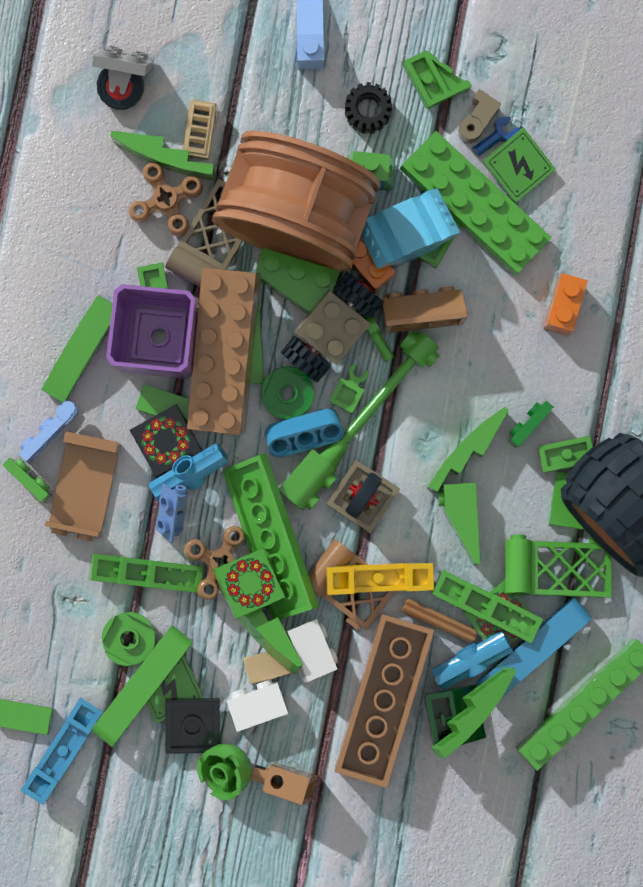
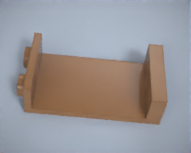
M65 431L63 442L66 443L50 518L49 521L45 522V526L51 527V533L67 536V531L78 533V539L93 542L94 536L101 538L121 444L115 441Z

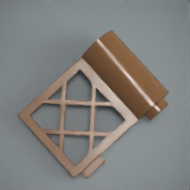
M334 539L308 573L315 596L317 598L318 595H321L348 616L345 621L358 631L361 627L367 630L395 591H387L384 596L373 598L372 592H368L369 599L355 601L354 595L350 594V601L342 603L332 598V595H327L326 567L356 565V563L360 565L368 564ZM374 601H379L374 608ZM370 602L371 613L363 621L356 616L355 604ZM351 605L352 612L344 606Z

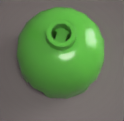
M218 744L205 751L203 756L198 759L197 773L200 782L203 783L205 781L207 786L213 791L210 793L213 797L220 800H231L242 793L248 786L252 776V766L247 754L240 747L233 744Z

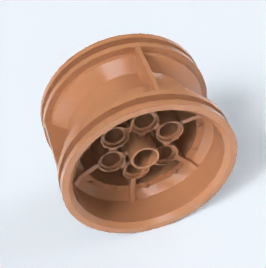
M244 132L240 139L241 144L238 145L236 150V156L222 195L217 203V212L212 217L213 223L231 236L261 250L263 248L340 272L350 271L353 265L352 260L357 254L356 248L370 208L375 202L376 193L381 185L379 179L358 163L321 146L272 132Z

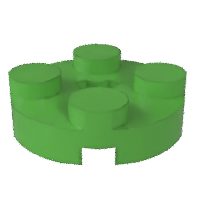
M120 613L111 618L103 629V648L109 659L122 666L137 665L143 662L156 645V630L151 622L139 613ZM131 631L134 633L136 643H130L129 646H125V640L122 638V635L129 634Z

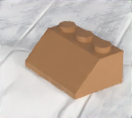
M454 286L439 288V292L429 293L428 289L415 290L412 292L413 295L402 296V292L386 294V298H382L384 301L381 307L385 334L463 325L468 317L462 289L455 290Z

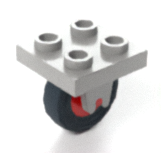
M107 46L106 49H102L93 55L92 66L104 68L99 73L97 79V92L100 99L108 107L116 110H126L135 106L142 98L144 92L142 76L147 75L153 69L155 58H149L148 53L142 51H132V54L123 53L122 48Z

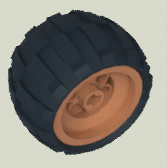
M619 433L613 439L607 438L592 447L574 464L566 477L567 483L561 488V497L564 505L577 522L612 558L632 574L643 577V441L633 435Z

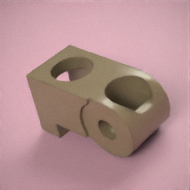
M480 89L472 101L476 105L475 109L459 125L458 135L465 143H474L480 138L501 106L500 102Z

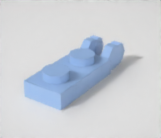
M70 401L62 402V405L57 407V416L53 419L51 417L46 419L39 427L41 432L35 438L29 437L21 445L22 451L19 455L30 464L74 419V416L78 414L76 404L74 405V402Z

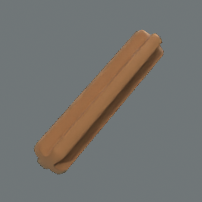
M407 599L402 607L403 612L468 643H473L477 637V630L411 599Z

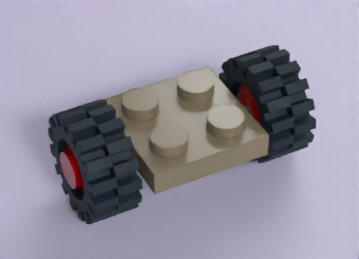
M348 271L333 287L348 301H342L328 289L295 330V333L307 341L310 346L296 336H293L281 351V354L290 363L317 383L331 367L318 353H322L335 365H338L371 325L354 310L355 307L371 319L384 303L381 298L372 292V289Z

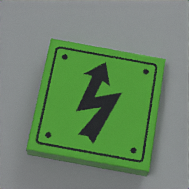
M521 128L482 161L514 203L519 201L556 170L525 128Z
M183 655L147 702L156 724L165 720V698H204L185 655Z

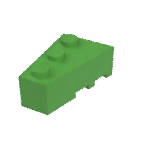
M263 248L255 273H261L260 281L290 301L301 311L309 314L328 289L333 293L335 292L333 287L338 282L340 271Z

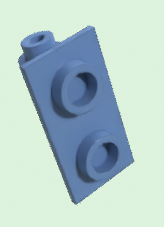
M164 483L162 484L161 496L159 498L160 505L156 530L170 543H173L174 536H179L183 531L185 513L181 509L186 508L188 491L183 485H177L175 489H171Z

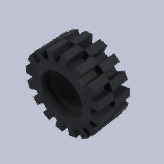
M367 82L366 85L361 83L358 84L356 89L353 87L350 90V94L346 97L345 117H347L349 125H353L354 130L357 131L359 129L364 134H366V131H370V134L375 133V130H382L383 126L388 124L392 113L391 96L387 95L385 88L381 89L379 84L376 83L373 86L371 82ZM365 99L374 100L379 107L378 113L373 117L362 116L358 110L359 103Z

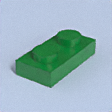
M547 400L541 405L536 402L526 413L530 416L524 424L519 421L509 432L512 438L508 442L515 449L518 448L554 406Z

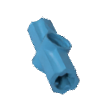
M215 443L194 457L182 456L175 461L172 470L149 483L150 490L158 502L161 496L162 484L164 483L171 489H175L177 485H183L188 490H196L204 484L207 475L229 463L228 456L219 443Z
M500 631L478 644L473 643L458 651L455 654L456 656L432 668L431 671L438 685L444 690L466 677L472 678L490 667V664L509 655L514 650L504 632Z

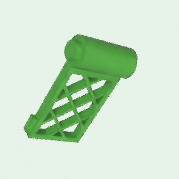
M510 535V539L505 540V594L512 596L538 595L611 598V556L593 538L588 539L589 543L531 541L527 539L526 535ZM538 548H547L555 556L546 566L538 558ZM554 548L562 550L558 553ZM567 549H574L581 557L573 566L561 556ZM593 550H604V562L599 567L587 557ZM557 559L568 569L560 579L548 569ZM583 560L594 570L586 580L574 570ZM543 572L555 582L549 589H538V577ZM570 573L581 583L576 590H568L561 582ZM596 574L604 581V592L595 591L588 584ZM558 585L561 590H553V589ZM583 587H585L588 591H580V590H581Z

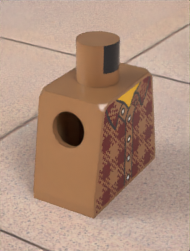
M278 763L271 764L269 768L256 764L251 780L264 784L262 791L304 805L312 799L318 775ZM278 776L282 777L283 785L278 783Z

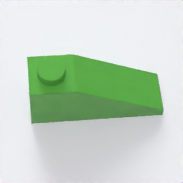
M476 483L442 485V491H438V506L443 507V513L472 564H481Z

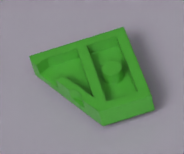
M427 50L404 60L402 63L426 110L472 87L468 80L463 81L452 73V68L440 63L437 57Z

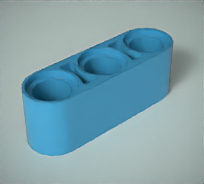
M323 409L269 425L264 431L269 453L278 458L335 443L344 434L339 415L333 409Z

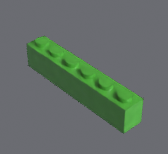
M632 638L515 747L533 768L538 771L643 673V644L638 639Z

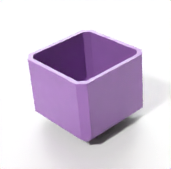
M121 284L114 290L107 360L112 366L123 373L181 379L190 378L193 371L199 302L190 291ZM160 329L164 330L167 334L166 340L161 344L154 343L153 333Z

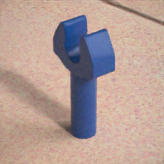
M510 116L498 118L494 122V133L472 148L477 156H480L499 141L506 142L519 131L518 127L510 133L503 131L502 127L510 122Z

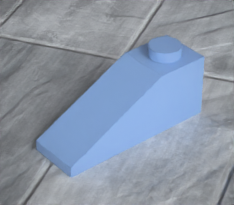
M297 0L298 69H324L323 0Z

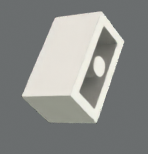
M317 619L286 631L303 664L299 670L303 683L337 670L335 664L338 663L336 653L333 648L328 647L325 640L328 637L326 629L322 623H318Z
M268 679L257 683V689L247 692L246 688H242L230 693L232 698L227 699L226 702L237 732L288 714L278 681L272 683V680Z

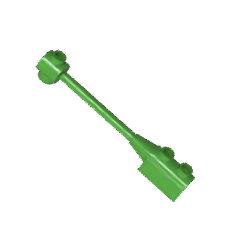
M414 330L409 333L400 344V347L403 348L402 353L407 358L347 428L342 438L330 444L321 454L312 449L279 488L280 493L303 511L307 507L311 510L320 499L316 494L321 488L325 487L328 490L338 478L334 473L350 441L413 366L417 365L423 368L426 364L430 368L440 355L436 351L439 349V346L421 331L417 333Z

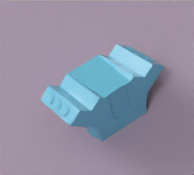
M437 188L393 205L374 216L367 217L361 237L377 269L391 265L398 267L435 251L442 243L458 235L460 231Z

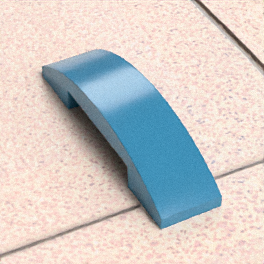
M80 697L65 720L66 722L20 791L44 805L92 732L91 729L99 720L103 711Z

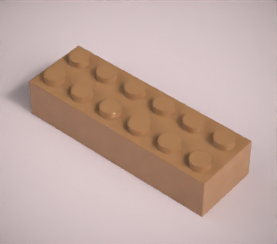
M202 267L187 429L234 435L245 433L261 273Z
M385 614L380 615L334 772L387 788L433 637V629Z

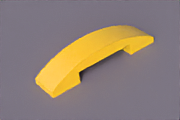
M389 563L326 567L327 595L434 590L433 563Z

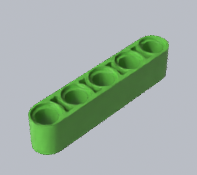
M172 625L91 731L113 747L194 641Z

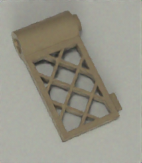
M220 179L215 183L179 245L171 253L165 266L166 269L198 287H201L202 267L227 269L243 242L237 238L227 240L225 232L221 230L224 241L211 245L208 243L206 232L220 228L216 225L204 227L202 217L205 213L217 212L215 196L219 189H224L225 182ZM212 201H213L214 206H213V207H209L210 204H211ZM199 222H200L201 228H200V229H196V227L198 226V224H199ZM203 233L206 246L194 248L187 244L192 235ZM234 244L232 249L230 250L229 245ZM222 246L226 247L228 255L223 264L213 259L211 249Z

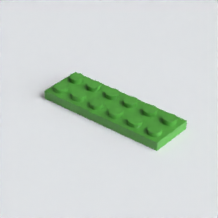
M437 131L400 167V170L424 192L438 188L453 219L515 276L552 238Z
M267 453L257 455L223 469L222 471L242 530L244 531L249 551L253 553L263 548L285 595L284 599L269 605L272 618L278 617L281 620L319 607Z

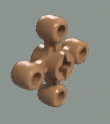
M148 163L143 169V177L147 183L152 185L154 189L153 196L148 201H135L129 207V215L136 223H143L149 219L151 214L162 212L168 218V229L171 234L178 237L183 236L189 228V223L186 217L179 213L178 205L184 198H197L200 196L203 190L202 182L196 176H188L181 185L170 187L164 182L163 168L158 163ZM151 171L158 172L154 177L149 176ZM195 184L197 187L194 190H189L188 186ZM163 192L170 200L169 207L162 200L161 193ZM138 209L144 210L141 215H136L135 212ZM177 222L183 223V226L179 229L174 228Z
M228 527L223 533L222 546L215 551L207 549L204 543L197 539H192L184 545L183 550L186 558L192 561H203L208 567L207 577L197 586V594L203 600H212L218 595L219 583L213 572L218 567V563L215 562L214 558L224 557L223 562L225 564L234 561V550L243 543L245 538L244 531L240 527ZM231 532L237 534L238 538L236 541L230 539ZM192 545L198 547L197 555L191 553ZM206 585H210L212 588V592L209 595L204 592Z

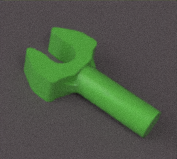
M364 316L363 318L371 324L366 332L371 336L384 361L392 359L394 355L380 333V328L373 317L370 319Z

